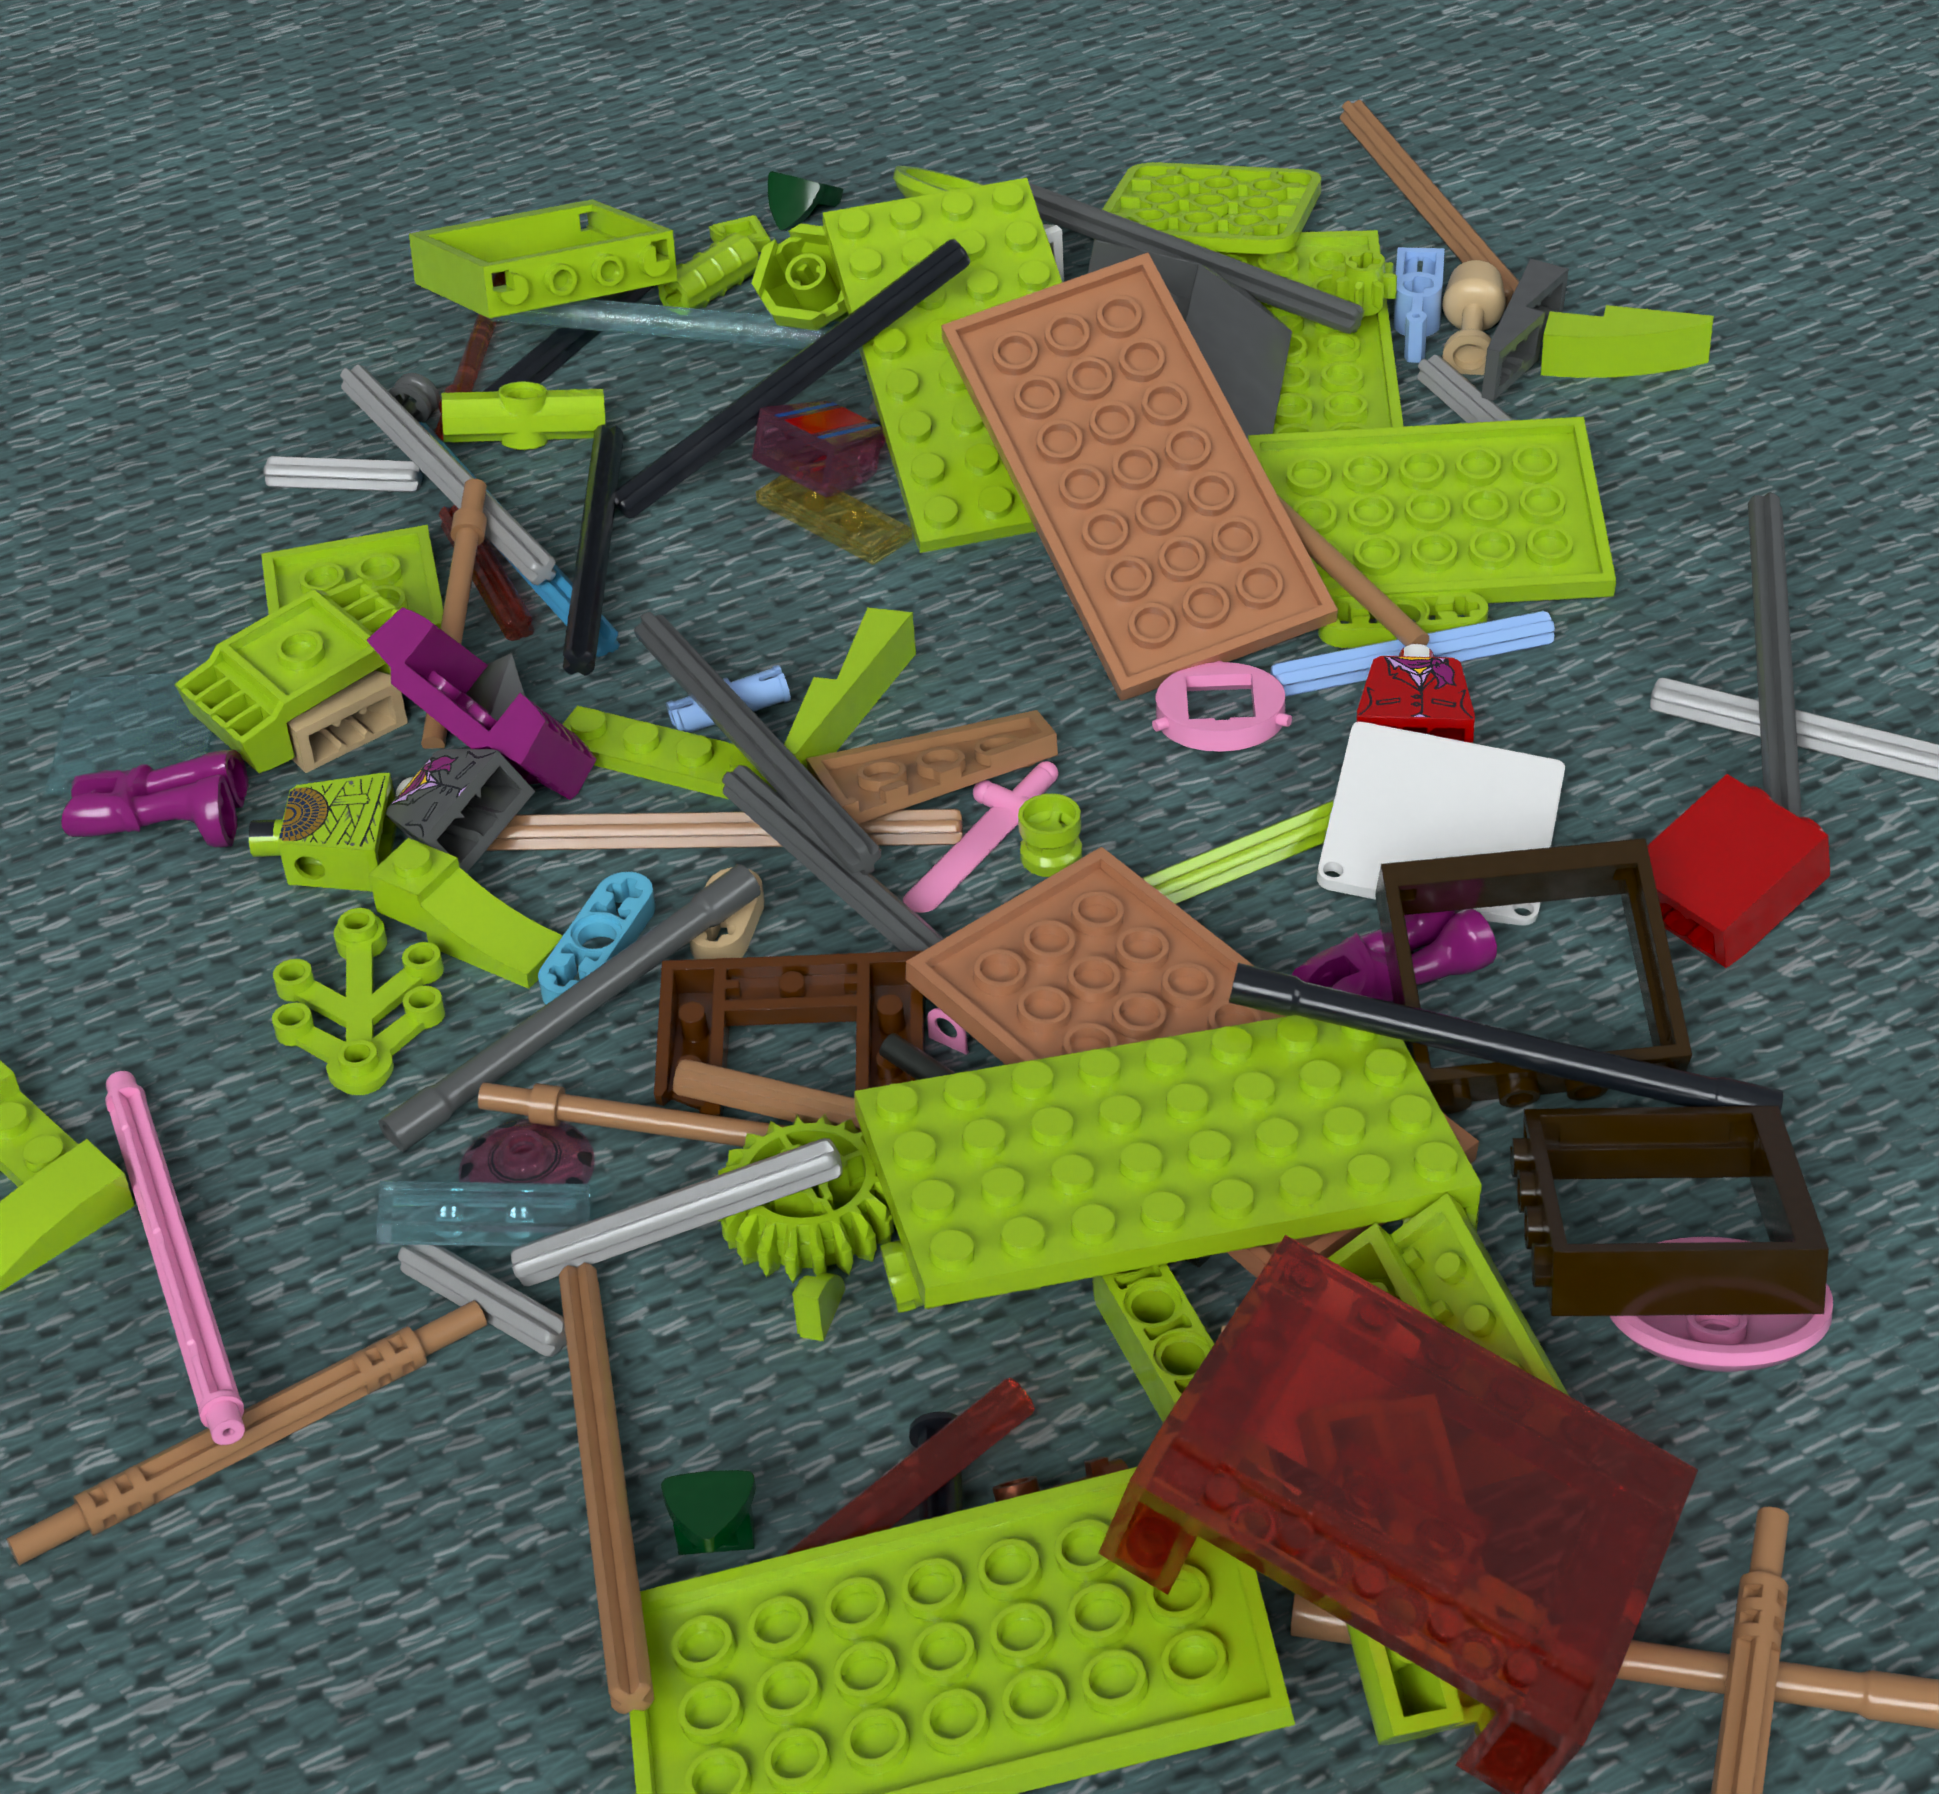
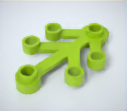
M354 908L344 912L339 917L338 924L333 932L337 951L341 957L346 959V997L315 981L311 965L307 961L302 959L283 961L273 971L277 994L285 1001H298L300 1003H288L276 1009L272 1015V1023L278 1042L285 1046H298L327 1063L328 1078L334 1087L347 1094L366 1095L380 1089L391 1076L394 1069L392 1056L424 1029L432 1028L444 1019L445 1009L441 992L435 987L423 986L438 980L444 972V966L438 946L430 942L415 943L406 948L402 954L404 968L374 992L373 958L386 948L387 936L383 921L371 910ZM403 1002L405 1014L374 1037V1025ZM310 1009L345 1027L346 1042L315 1027Z

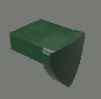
M771 171L768 175L769 207L774 221L780 230L787 231L802 223L818 203L836 207L841 202L843 188Z
M743 1470L704 1471L667 1477L662 1481L663 1499L669 1516L673 1521L679 1555L755 1549L754 1520L751 1504L755 1495L756 1484L752 1472Z

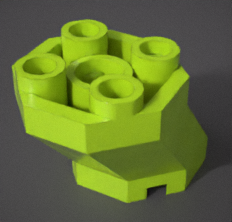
M800 223L788 231L791 236L779 244L774 239L763 246L751 284L777 325L817 331L831 323L838 324L849 315L823 226Z

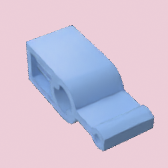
M1398 247L1397 294L1396 299H1394L1393 325L1399 334L1405 336L1404 358L1407 362L1419 363L1422 359H1425L1426 337L1436 333L1441 326L1444 248ZM1418 261H1423L1422 272H1417Z

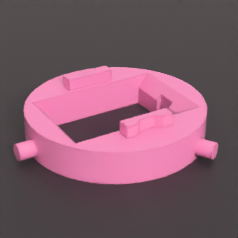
M1217 661L1180 670L1167 677L1160 684L1156 692V720L1152 721V726L1156 732L1162 731L1169 739L1183 746L1197 750L1224 752L1250 748L1269 740L1280 731L1282 726L1289 727L1291 725L1292 716L1285 714V690L1282 684L1270 673L1250 665ZM1251 689L1254 717L1230 718V720H1215V718L1189 719L1187 691Z

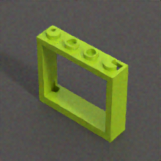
M593 199L409 233L415 284L489 319L678 281L673 230ZM587 213L588 225H586V228L581 229L579 214ZM505 271L506 285L493 287L492 274Z

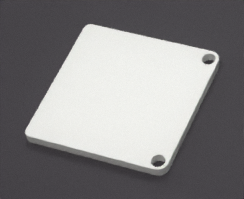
M1355 722L1351 728L1318 865L1317 882L1327 890L1376 900L1375 892L1380 866L1384 863L1551 847L1565 765L1556 759L1367 722ZM1334 871L1337 872L1340 876L1330 877L1327 876L1325 872ZM1540 902L1474 908V910L1481 913L1486 921L1529 925L1535 922L1538 917ZM1518 908L1528 909L1532 914L1528 916H1522L1517 914L1514 910Z

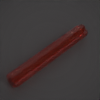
M455 504L451 508L444 506L439 513V517L442 520L441 528L453 548L455 542L451 538L450 533L453 515L459 509ZM484 538V541L477 546L472 581L507 640L516 641L522 637H529L533 635L535 630L531 624L533 617L486 538Z
M1011 1377L1003 1379L783 1555L890 1529L1032 1416L1035 1407L1030 1396Z

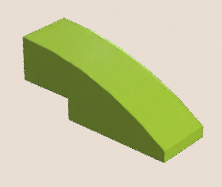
M1606 305L1603 317L1550 311L1543 335L1541 375L1573 378L1624 377L1667 372L1708 363L1714 316Z

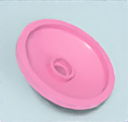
M1688 1237L1658 1243L1750 1241L1722 1237ZM1826 1283L1824 1314L1610 1316V1318L1634 1343L1662 1359L1704 1371L1738 1372L1782 1364L1816 1345L1825 1336L1831 1325L1833 1297Z

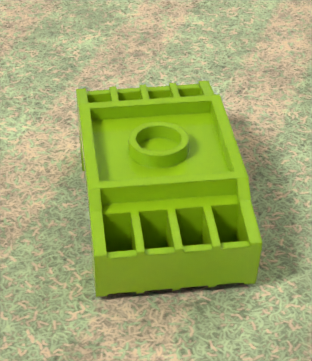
M360 577L326 592L312 589L217 644L209 659L175 683V687L190 713L232 750L234 749L239 752L242 759L260 774L295 757L287 722L374 670L391 675V668L367 642V639L398 610L393 604L382 598L377 591L366 585L365 581Z

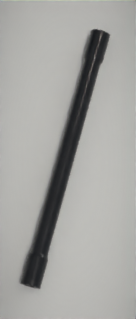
M1242 963L1237 964L1229 1003L1283 1016L1298 1015L1684 1107L1779 1106L1780 1112L1782 1109L1783 1090L1728 1077H1708L1304 982L1293 975Z

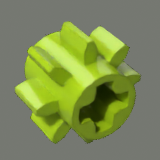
M1353 251L1346 256L1345 267L1332 268V291L1335 292L1336 297L1360 305L1364 310L1363 316L1374 315L1382 310L1384 298L1396 299L1397 275L1393 274V263H1385L1384 256L1377 251Z

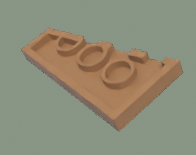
M1038 710L810 757L806 758L807 769L857 824H861L1057 756V734Z

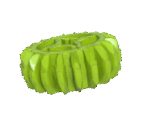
M797 1114L793 1125L782 1128L770 1121L765 1136L747 1133L743 1149L729 1150L726 1167L718 1170V1175L827 1138L831 1139L837 1148L843 1170L842 1175L837 1179L718 1220L721 1222L722 1234L728 1243L729 1249L737 1248V1253L741 1256L744 1266L758 1261L759 1267L762 1268L767 1278L777 1271L781 1265H784L785 1272L792 1283L800 1276L802 1268H813V1273L816 1275L817 1273H826L828 1265L837 1264L839 1269L850 1275L852 1265L854 1264V1254L858 1258L873 1262L877 1244L891 1242V1235L894 1232L893 1225L895 1223L862 1132L858 1133L852 1119L834 1126L830 1123L826 1114L816 1123H804Z

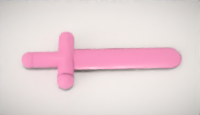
M1048 761L1039 763L1013 790L988 780L976 783L973 788L974 799L978 803L990 807V809L961 838V841L957 842L905 894L903 902L914 912L918 913L929 912L937 908L1018 825L1019 808L1023 803L1034 796L1044 794L1057 780V767Z

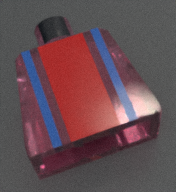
M817 401L760 408L752 459L827 498L865 483L876 474L880 449L884 446L886 439L881 422L878 419H866L834 402Z

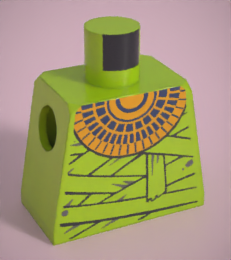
M376 773L296 785L289 791L283 819L252 820L250 822L249 847L252 856H281L288 885L372 892L368 874L392 853L397 828L386 815L387 808L395 799L391 774Z

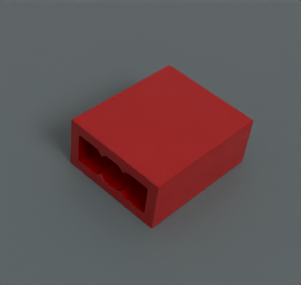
M1729 774L1722 777L1647 845L1665 929L1725 968L1747 954L1830 877L1828 834L1812 819L1796 816L1775 803L1762 789L1755 786L1748 787Z

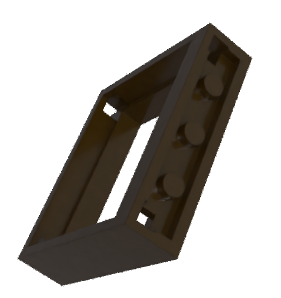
M1646 838L1381 864L1375 897L1394 1003L1421 1009L1404 915L1621 894L1653 1047L1603 1052L1683 1071L1687 1070L1692 1058ZM1404 1041L1444 1114L1464 1111L1474 1101L1499 1099L1502 1106L1522 1107L1536 1102L1540 1095L1567 1092L1569 1099L1585 1101L1598 1098L1608 1091V1088L1497 1062L1431 1068L1428 1046Z
M1779 1106L1524 1109L1523 1138H1513V1145L1510 1146L1512 1178H1517L1519 1213H1524L1526 1249H1532L1531 1269L1533 1286L1546 1287L1551 1316L1824 1314L1829 1248ZM1749 1177L1770 1242L1567 1244L1553 1180Z

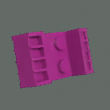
M402 607L367 639V642L391 668V684L471 749L498 750L528 784L540 783L569 800L579 793L596 762V758L588 746L573 732L521 693L518 694L498 721L488 714L485 708L466 694L488 665L431 621L416 612Z

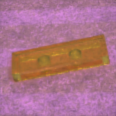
M796 467L791 468L756 491L758 504L872 565L880 562L913 540L911 527Z

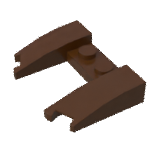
M922 951L662 961L654 1084L656 1104L664 1106L670 1100L695 1108L702 1114L723 1116V1105L677 1095L673 1091V1080L680 1060L684 1059L727 1068L730 1026L856 1021L855 1091L915 1081V1078L880 1056L879 1051L883 1041L890 1034L896 1033L925 1053L926 997L905 980L906 961Z

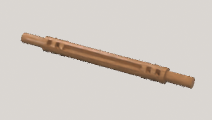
M473 1300L414 1331L406 1326L244 1409L242 1420L245 1432L243 1437L234 1444L219 1445L215 1443L209 1428L74 1495L73 1500L75 1504L6 1538L15 1560L20 1566L88 1530L92 1536H95L425 1366L428 1355L487 1326L484 1313L478 1303Z
M1763 1507L1757 1511L1749 1573L1742 1575L1739 1582L1711 1794H1763L1789 1589L1787 1582L1782 1579L1789 1515L1784 1510L1776 1507Z

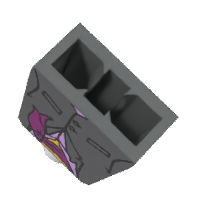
M440 749L430 757L414 777L406 778L399 784L395 799L387 808L386 815L407 838L457 857L460 868L467 873L535 791L498 750Z

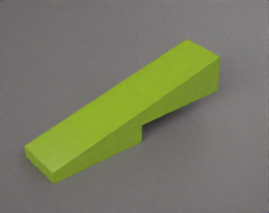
M867 607L837 679L813 677L784 743L785 747L806 769V758L837 752L916 655L913 612Z

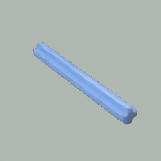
M1538 611L1427 633L1429 635V642L1426 646L1432 650L1434 657L1455 658L1463 662L1549 645L1554 641L1555 627L1548 612ZM1396 639L1279 662L1271 666L1270 674L1282 684L1285 690V697L1367 680L1373 659L1379 656H1399L1400 651L1406 646Z

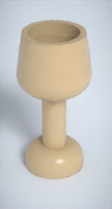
M1472 260L1464 262L1454 269L1443 296L1442 307L1446 318L1453 326L1460 329V331L1451 335L1446 341L1443 348V359L1460 374L1484 375L1487 348L1491 338L1483 331L1490 329L1500 321L1505 311L1506 300L1502 277L1497 268L1485 261Z

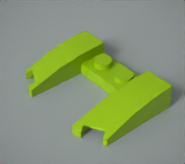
M0 1060V1171L18 1187L0 1201L1 1292L135 1205L125 1173L88 1139L80 1144L76 1143L20 1091L14 1072Z

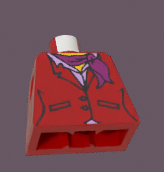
M1411 644L1404 647L1400 651L1399 656H1379L1373 659L1357 709V722H1367L1473 743L1475 713L1461 662L1455 658L1434 657L1432 650L1422 644Z

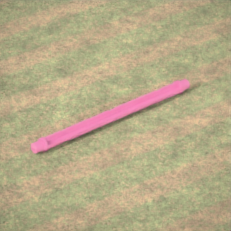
M118 1071L111 1074L106 1081L108 1092L105 1099L106 1107L111 1116L198 1406L199 1417L203 1425L209 1428L215 1443L219 1445L234 1444L243 1437L245 1432L242 1420L244 1413L243 1401L239 1396L147 1104L145 1091L141 1086L137 1085L132 1073Z

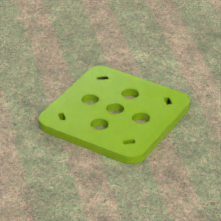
M1147 162L1134 165L1127 170L1102 210L1215 252L1278 254L1289 251L1295 246L1321 194V175L1304 169Z

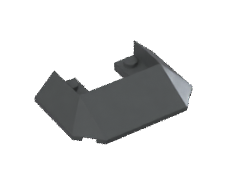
M1094 239L1088 273L1149 253L1247 439L1248 435L1272 434L1292 331L1248 291L1199 263Z

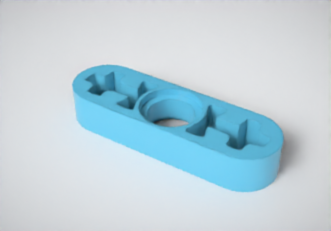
M620 872L608 876L597 886L539 970V985L543 1002L546 1005L579 982L573 980L577 974L576 964L579 966V978L582 980L637 940L655 912L653 887L651 881L646 876L636 872ZM615 902L622 903L621 906L618 908L619 917L616 916L617 911ZM596 937H607L614 940L610 945L597 949H589L582 946L588 940Z

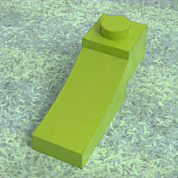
M407 838L368 874L378 913L426 932L428 942L438 946L440 952L528 989L539 980L538 973L541 966L563 936L527 918L496 898L460 868L457 857L411 838Z

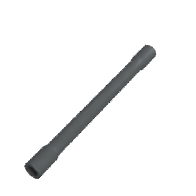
M741 864L731 868L696 893L687 905L432 1086L423 1088L381 1118L379 1126L384 1136L400 1151L405 1152L448 1121L454 1111L477 1096L483 1082L495 1083L708 928L718 926L760 896V886L754 875Z

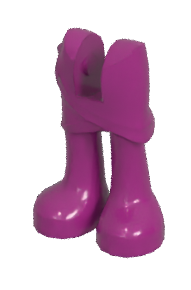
M233 749L213 751L200 757L154 770L150 765L141 764L133 767L131 770H103L75 776L71 789L72 798L63 810L62 828L71 837H93L120 832H140L143 826L164 821L185 820L195 823L207 845L212 847L232 846L238 827L235 808H243L249 786L244 761L240 753Z
M1464 909L1456 914L1454 910L1404 915L1410 950L1426 946L1411 955L1417 986L1450 975L1470 974L1494 963L1497 956L1495 937L1489 923L1478 911ZM1381 928L1362 936L1355 932L1352 936L1346 937L1341 943L1312 956L1292 973L1293 976L1298 977L1304 982L1389 1002L1393 1001Z

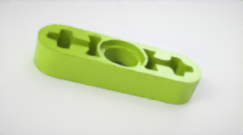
M1457 591L1386 595L1406 615L1416 621L1415 623L1426 633L1488 621V603L1482 596L1474 592ZM1353 597L1333 598L1332 600L1338 609L1337 620L1334 623L1318 628V635L1323 642L1339 648H1354L1397 639ZM1435 615V620H1429V617ZM1370 619H1376V623H1370ZM1340 621H1348L1349 623L1341 624Z

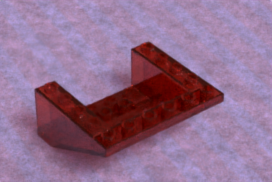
M1285 1235L1172 1408L1130 1478L1098 1554L1168 1595L1200 1539L1208 1541L1483 1703L1485 1707L1455 1766L1502 1794H1542L1584 1746L1621 1669L1698 1469Z

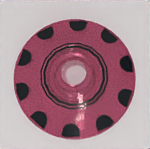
M528 1118L514 1120L484 1133L468 1148L460 1163L459 1182L466 1198L484 1212L505 1218L540 1216L563 1207L584 1190L594 1170V1153L587 1138L576 1128L564 1122H561L558 1127L530 1123Z

